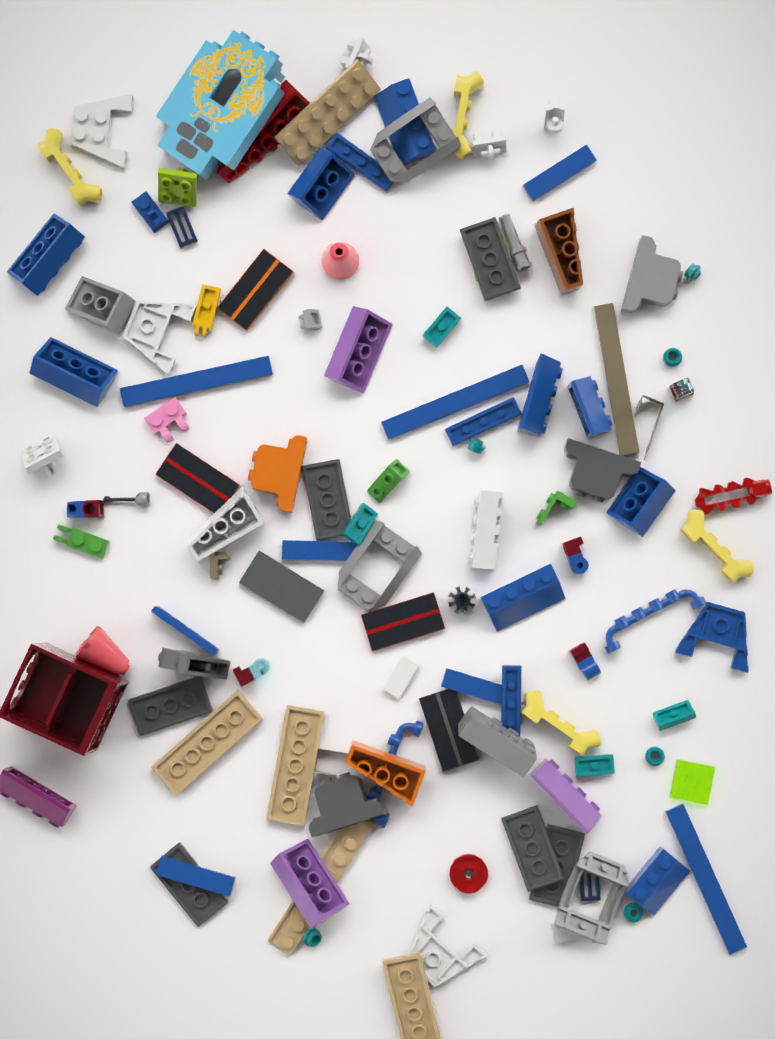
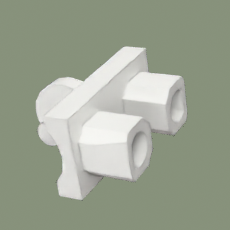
M359 36L358 40H349L347 49L352 53L350 57L346 55L341 57L340 65L343 68L347 69L356 59L364 67L366 64H372L373 59L370 57V45L365 42V38Z
M549 98L548 105H545L544 129L555 133L563 129L565 104L560 105V98Z
M500 129L490 132V138H484L481 132L474 133L472 141L473 156H489V160L494 161V155L501 154V151H507L506 135H502Z

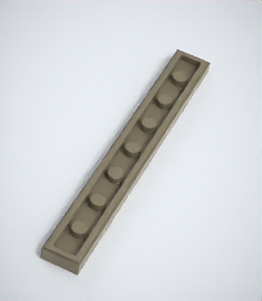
M613 303L594 306L619 455L639 453L614 305Z

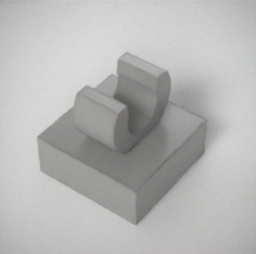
M306 309L302 311L303 314L298 316L299 319H304L305 325L300 326L301 329L317 330L322 328L319 309Z

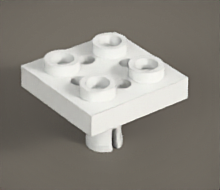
M56 434L47 436L41 442L29 445L22 451L25 469L30 474L44 467L49 476L53 475L52 470L55 474L59 471L54 461L63 457V453Z

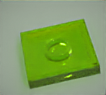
M676 759L669 797L708 805L715 767Z

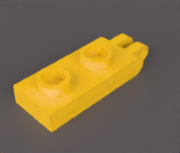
M202 284L192 327H195V336H198L200 329H203L201 337L206 338L207 331L212 330L221 288Z

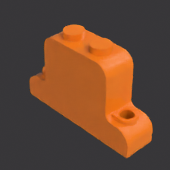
M296 435L292 439L289 438L287 448L262 444L258 447L257 451H253L252 462L255 463L253 470H249L248 481H251L252 487L257 491L277 494L276 506H279L284 512L293 513L308 440L305 436Z

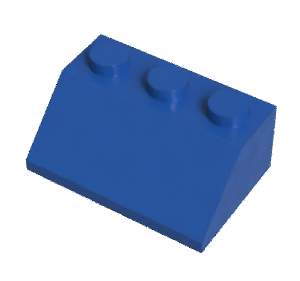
M319 148L287 194L300 206L323 220L355 174L332 152Z
M591 376L571 381L567 388L587 439L609 432L612 421L609 415H605V403L602 397H598L597 390L599 389L595 379L592 380Z
M640 467L639 471L632 475V478L627 482L606 513L629 530L643 537L676 490L665 479Z
M659 846L632 879L625 893L654 916L689 874L690 870Z

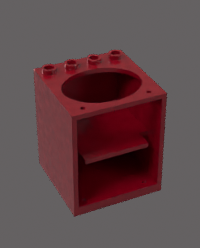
M31 643L0 709V718L75 753L86 756L98 750L129 680L79 660L75 655L49 643ZM27 667V677L25 680L21 681L18 687L19 693L12 700V697L20 681V678Z

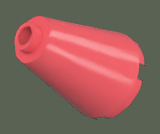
M336 242L329 245L323 252L321 259L322 267L326 274L333 279H348L358 269L359 255L350 244Z
M96 626L89 634L90 636L87 640H84L79 647L75 657L114 675H124L130 668V665H128L130 660L101 627Z

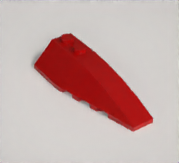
M287 80L280 87L285 93L235 170H232L222 162L218 167L216 173L226 182L231 183L249 170L251 164L260 162L263 159L262 156L269 151L274 152L278 149L279 143L274 137L310 104Z

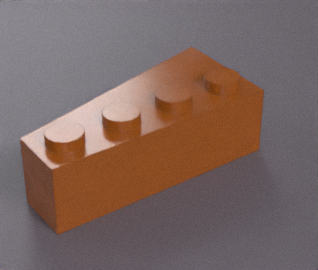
M574 207L541 218L534 225L561 296L579 290L583 285Z

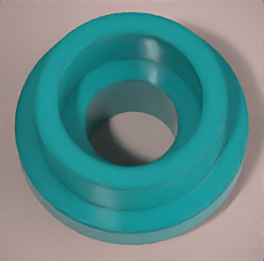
M692 263L684 274L687 277V281L690 282L698 279L701 274L700 265Z
M669 348L663 354V361L669 367H676L682 361V354L676 348ZM673 354L676 358L675 361H671L669 355Z
M476 438L467 442V449L481 454L486 447L483 445V441Z
M650 747L645 753L646 761L652 766H658L664 761L665 754L659 747ZM654 752L658 754V758L655 760L651 758Z
M629 903L624 908V917L629 922H638L643 917V909L637 903ZM631 910H637L635 916H631L630 912Z
M317 928L309 929L304 934L303 942L307 946L316 947L321 942L322 935Z

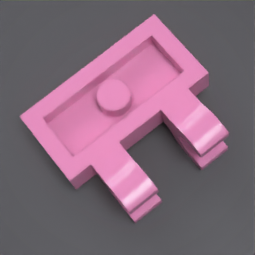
M176 397L144 418L153 433L156 435L160 432L167 443L174 439L167 427L175 421L183 432L190 428L182 417L187 413Z

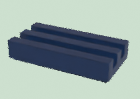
M184 206L166 212L180 249L198 242ZM182 211L192 239L188 238L178 212ZM175 214L184 236V242L181 241L171 215Z
M583 871L579 880L581 901L601 900L599 877L595 876L596 896H592L590 873H587L588 897H585Z

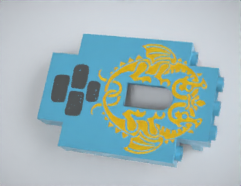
M233 30L223 46L216 41L211 43L205 40L155 116L169 126L157 146L206 180L219 161L235 170L285 94L280 89L281 85L273 80L275 78L282 83L285 79V76L281 73L283 63L278 60L280 56L272 50L269 53L265 51V46L260 42L255 41L253 43L250 41L251 37L243 31L239 34ZM231 70H238L241 73V81L223 107L212 100L211 97L227 73Z

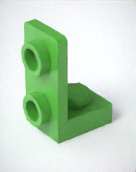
M396 458L367 489V492L381 503L397 484L409 474L410 470Z
M558 490L555 494L551 492L546 500L548 506L545 510L541 509L536 517L539 520L537 525H542L555 501H558V506L565 510L574 509L577 501Z

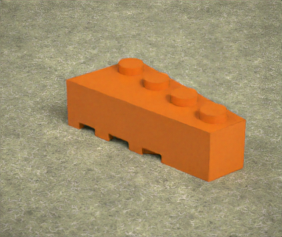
M352 740L345 761L346 764L413 807L426 772L425 765Z

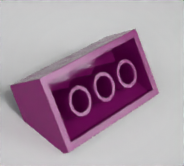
M12 766L3 769L0 774V795L15 799V803L20 807L26 808L27 806L33 810L32 813L37 817L49 819V824L59 828V826L63 827L66 825L77 806L76 804Z

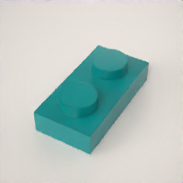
M446 306L422 336L437 348L459 323L461 317Z
M361 503L342 535L356 546L360 545L378 513L365 503Z
M689 700L652 713L660 731L696 718L695 711Z
M613 754L574 757L576 777L615 774Z

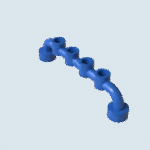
M674 589L665 594L667 598L661 601L659 598L648 603L650 607L644 610L642 607L631 611L632 616L625 618L623 615L614 620L616 624L611 626L606 632L607 646L604 648L608 654L621 648L619 641L614 642L613 635L616 632L684 597L692 599L690 605L693 610L706 604V600L703 596L699 597L692 590L684 589L677 592Z
M416 721V723L408 722L399 726L396 734L391 733L387 744L391 745L388 753L396 755L405 731L411 730V735L419 737L424 723ZM376 784L375 789L370 788L367 798L369 800L378 798L379 801L383 787ZM388 813L373 819L378 821L377 826L385 828L390 814Z

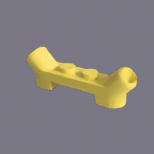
M475 71L467 77L457 75L453 97H459L460 104L456 126L452 131L459 138L461 147L454 151L459 159L466 158L472 152V147L462 132L467 130L468 119L465 118L466 112H470L472 102L468 98L484 85L482 76Z
M47 129L45 140L37 146L49 163L56 159L74 184L68 190L81 207L88 201L100 202L102 199V188L98 185L82 183L80 181L83 178L77 168L74 170L69 164L72 161L67 154H61L63 133L58 129Z
M689 510L687 512V523L680 528L681 532L692 543L699 539L724 564L719 571L729 581L735 583L740 577H751L754 574V563L751 560H734L730 556L732 554L730 550L725 546L721 547L717 543V537L713 533H707L704 530V512L702 510Z
M534 690L525 693L526 705L521 711L525 716L535 723H538L541 718L545 719L572 738L567 745L585 756L590 748L600 746L601 739L598 731L575 732L576 727L568 721L563 723L558 720L560 716L552 710L549 713L545 711L541 691Z

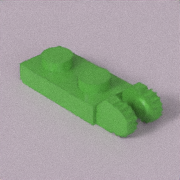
M58 524L57 528L71 534L68 540L58 535H54L53 540L96 557L104 558L109 540Z

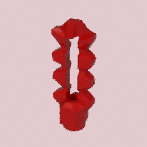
M743 478L742 486L731 481L727 483V488L719 484L714 485L713 491L699 488V494L694 500L695 506L703 510L704 514L707 515L715 507L720 512L727 509L728 504H731L733 508H739L744 500L749 505H753L759 498L772 494V487L769 479L754 481L750 478ZM747 488L749 496L706 505L704 499L706 496Z

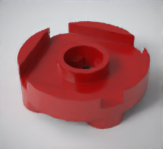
M462 854L453 860L449 876L455 888L463 893L470 894L479 891L485 885L488 879V869L483 859L477 855ZM467 868L474 871V875H471L470 879L463 875Z

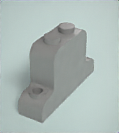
M642 235L639 239L621 307L622 312L633 313L635 310H640L642 302L665 307L677 298L678 289H676L677 282H681L683 276L681 264L676 259L655 254L657 245L652 237Z

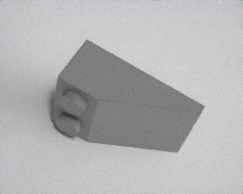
M81 276L65 310L99 327L119 334L136 301L121 290Z

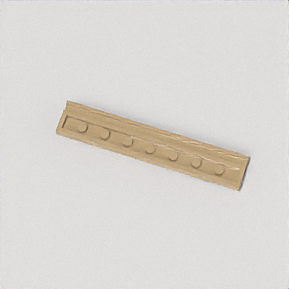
M367 820L337 830L320 858L336 883H338L375 825L374 822ZM293 900L268 938L269 942H272L289 955H292L305 932L310 927Z

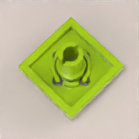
M159 168L158 201L196 207L197 173H190L185 168L182 171L181 168L177 170Z

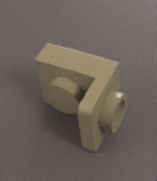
M215 552V555H210V579H219V575L223 574V564L219 563V560H231V556L226 555V552Z

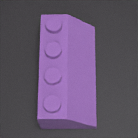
M353 306L324 376L338 384L364 394L393 324L368 309Z
M545 758L529 775L588 834L602 816L598 812L600 808L593 801L589 803L585 799L587 794L580 787L574 788L571 784L573 780L566 773L562 775L558 771L560 767L553 759L548 761Z
M309 839L282 851L271 861V866L311 929L324 923L350 904Z

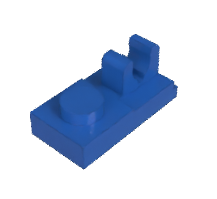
M147 191L131 201L154 234L169 223Z

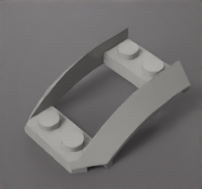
M430 97L382 129L375 137L370 151L390 182H409L461 147L459 138L455 136L437 108V103ZM419 117L439 149L409 170H406L387 138Z
M375 520L361 544L357 545L338 572V591L368 612L382 607L390 600L422 552L417 545L413 546L386 527L384 522ZM371 542L403 563L381 595L350 574Z
M588 852L576 863L567 881L554 925L557 928H562L590 939L593 943L607 945L608 933L612 928L618 906L626 888L630 884L627 882L625 865L594 852ZM583 871L613 883L598 920L569 909Z

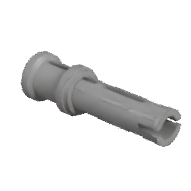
M510 214L502 215L498 219L511 248L510 256L514 258L517 266L516 271H524L532 267L533 264L529 262L526 254L527 249L522 246Z

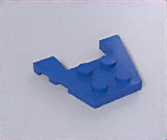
M707 602L674 652L692 657L697 638L734 648L730 668L748 673L745 612Z

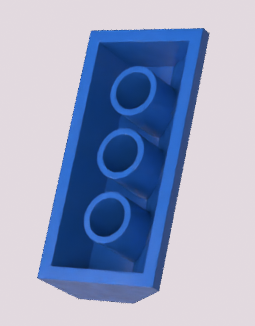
M410 78L393 83L374 96L385 127L419 105ZM419 117L389 136L392 148L403 165L424 159L435 152L431 135Z
M53 213L7 270V273L38 296L46 289L50 280L58 274L62 265L70 259V255L82 244L85 236L69 222Z
M52 337L33 356L29 374L96 407L106 397L118 373L117 369Z
M540 353L517 432L538 438L541 433L545 434L547 423L544 421L546 415L550 416L553 406L550 404L551 397H555L558 386H555L556 379L561 378L563 368L560 367V361Z
M551 564L480 597L496 632L566 599Z

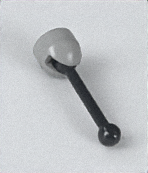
M139 492L136 497L110 498L105 496L103 501L105 503H110V501H135L141 507H149L150 494L149 492Z

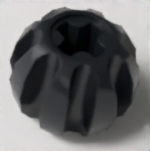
M460 586L455 587L457 595H454L451 591L448 597L454 599L453 602H448L449 608L452 605H456L454 613L459 614V609L462 608L464 615L468 614L467 606L474 609L476 605L470 602L472 598L476 599L475 593L469 596L468 591L470 588L465 587V591L461 592ZM461 595H464V598L467 599L463 606H460V602H457V598H460Z

